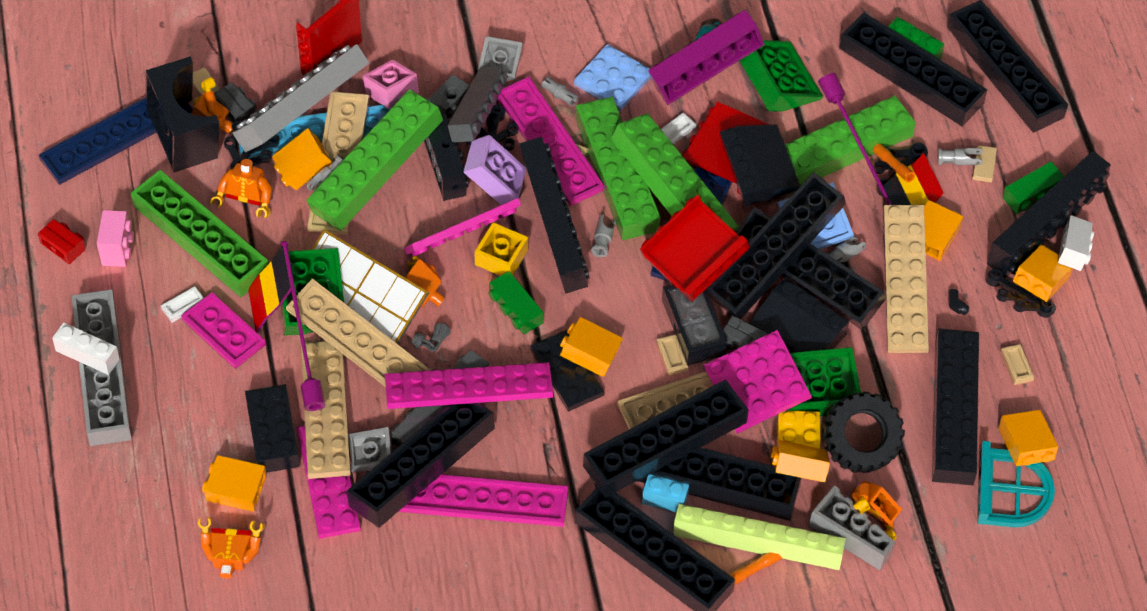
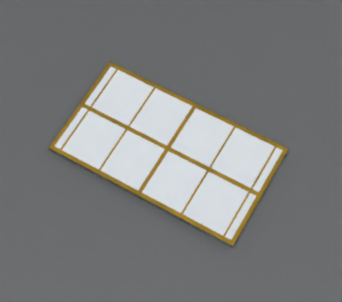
M324 229L311 250L338 248L344 303L398 344L429 292Z

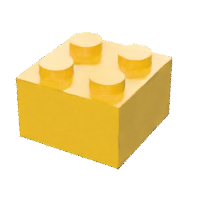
M492 223L474 252L475 265L500 276L508 271L514 275L528 252V237Z
M783 411L779 413L777 417V442L781 440L820 448V412Z

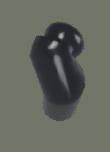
M956 289L949 290V308L958 314H968L969 306L959 299V291Z

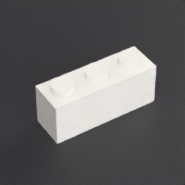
M1070 215L1063 230L1058 263L1081 271L1084 264H1088L1093 245L1091 242L1094 236V231H1092L1093 223Z
M64 322L52 338L57 352L107 375L110 374L120 360L117 346Z

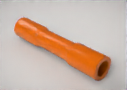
M882 144L874 146L873 153L891 166L906 182L914 180L915 173L897 160Z
M765 553L759 559L733 571L729 575L735 579V585H737L750 575L783 558L777 553Z

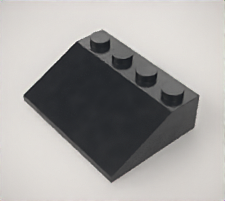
M777 124L736 126L720 132L722 146L745 207L799 189L800 183Z
M784 278L773 289L749 324L768 334L778 330L789 353L834 349L847 335L849 321L787 278Z

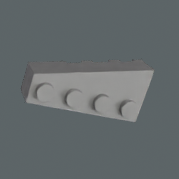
M835 485L812 512L809 523L810 528L822 534L846 538L844 549L878 570H881L890 559L895 542L877 524L873 525L867 519L868 516L865 513L861 515L860 511L854 508L853 502L848 497L845 498L840 493V489Z

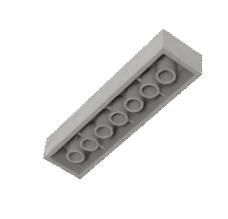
M357 44L352 47L347 45L341 50H337L330 55L329 59L319 63L317 68L310 70L302 79L292 83L290 88L280 92L274 100L272 99L264 104L262 109L252 113L250 118L237 124L238 129L232 134L245 152L262 145L370 62Z
M105 290L72 295L75 328L117 346L120 359L109 375L79 362L90 446L132 440L113 291Z

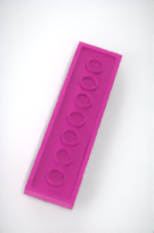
M530 77L503 88L497 99L513 123L518 125V130L524 139L529 141L542 137L544 144L548 143L562 191L570 207L604 191V184Z
M549 362L385 374L387 409L553 398Z
M440 475L398 512L564 527L568 486Z

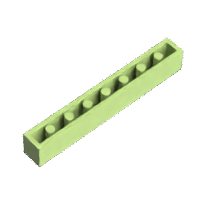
M682 504L678 505L673 534L677 537L759 554L777 553L783 559L840 570L846 538Z

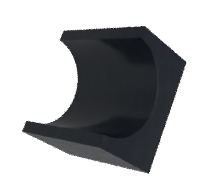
M191 57L146 70V110L174 173L218 158L219 120L217 115L209 117L196 116L181 108L184 104L192 101L193 61Z

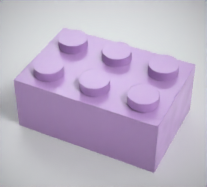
M490 135L472 141L464 173L500 205L519 198L526 167Z

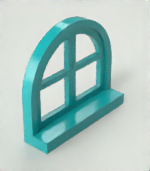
M982 441L979 451L977 524L1025 527L1041 520L1051 508L1055 495L1054 481L1048 469L1041 462L1024 465L1039 477L1043 487L1020 485L1021 466H1016V485L994 483L993 460L1013 463L1014 461L1008 450L991 448V442ZM993 491L1016 493L1015 515L992 513ZM1020 494L1043 496L1038 507L1029 513L1020 515Z

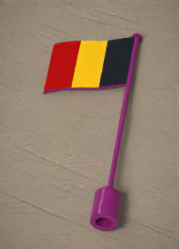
M836 73L827 74L819 79L818 83L828 103L838 104L887 204L925 206L928 200L935 203L944 192L924 152L914 163L908 166L915 173L913 181L906 182L896 173L882 186L841 103L846 93Z
M282 241V247L273 260L255 278L248 289L256 333L260 331L266 320L282 305L289 293L292 292L308 377L301 384L304 407L307 411H318L325 407L321 381L311 376L287 248L289 243Z

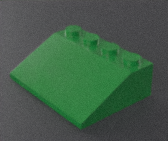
M763 40L764 46L739 60L768 111L784 112L823 98L791 41Z
M338 248L288 251L296 296L311 279H314L344 303ZM292 292L289 293L281 305L284 336L300 335L297 318L286 310L287 305L293 300ZM302 323L304 334L314 332Z
M852 347L790 353L812 398L786 411L820 412V416H826L832 409V406L844 397L856 392L861 393Z

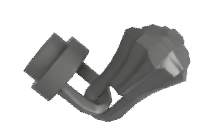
M438 323L434 326L430 341L426 339L427 335L421 332L420 334H415L412 344L418 349L424 346L429 351L434 352L438 350L442 341L451 334L450 327L446 323Z

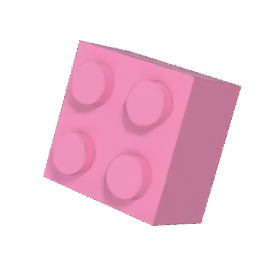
M393 59L363 75L366 95H369L370 98L388 109H391L409 89L416 94L419 93L417 74Z
M103 210L97 239L102 266L126 267L127 259L131 258V247L129 246L134 241V231H131L132 222L128 219L127 211Z

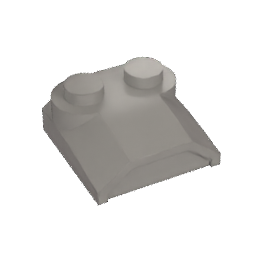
M486 36L478 71L480 67L502 66L507 80L515 79L519 61L522 58L523 43Z
M389 427L348 434L351 472L370 471L393 452V442Z

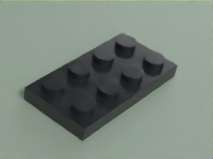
M567 330L530 345V350L538 363L549 362L552 386L569 412L604 396V390L592 371L560 356L563 350L560 345L565 335L570 336Z

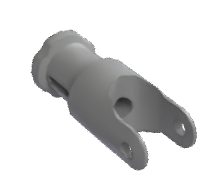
M939 148V165L943 163L981 165L983 163L981 159L968 156L980 155L983 151L980 148H955V150H942V148Z
M336 156L335 161L328 167H324L307 184V189L311 191L315 188L316 190L343 159Z
M604 214L599 217L594 235L595 243L591 248L592 254L596 257H606L609 251L607 248L612 240L616 219H614L610 228L606 227L603 223Z
M853 237L836 246L834 251L826 254L838 262H846L865 250L866 243L861 242L857 244L858 239Z

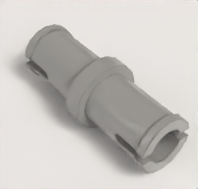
M550 77L545 78L548 82L543 80L542 87L554 94L555 98L562 99L570 106H574V103H577L578 96L567 90L565 85L558 84Z

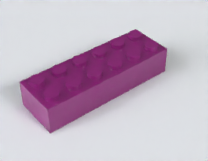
M744 10L734 15L727 22L721 23L709 33H705L693 43L687 44L682 50L671 54L666 60L655 64L648 72L657 91L666 104L669 105L764 46V42L756 23L748 12Z

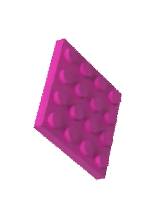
M778 330L704 365L713 386L726 379L749 410L747 423L735 429L737 434L812 398Z

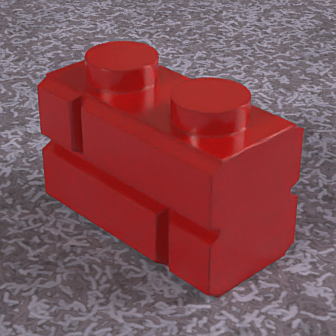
M53 219L38 232L40 244L68 264H71L77 256L79 257L85 251L83 236L78 232L73 233L70 231L69 226L64 222L59 223Z

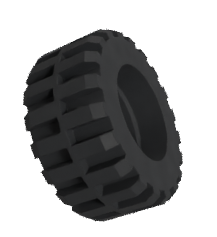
M856 392L838 401L827 413L826 420L822 426L824 430L822 441H825L826 447L824 448L831 454V459L834 462H838L841 468L850 469L854 473H869L888 465L899 454L898 451L904 443L902 442V437L905 436V430H902L904 422L903 418H899L897 414L899 413L897 407L893 408L890 405L892 403L890 400H884L881 398V395L877 393L873 395L870 392ZM855 414H868L880 425L882 438L879 445L872 451H857L846 440L844 433L845 424Z

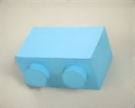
M649 474L643 490L642 504L677 513L679 504L686 505L689 484Z

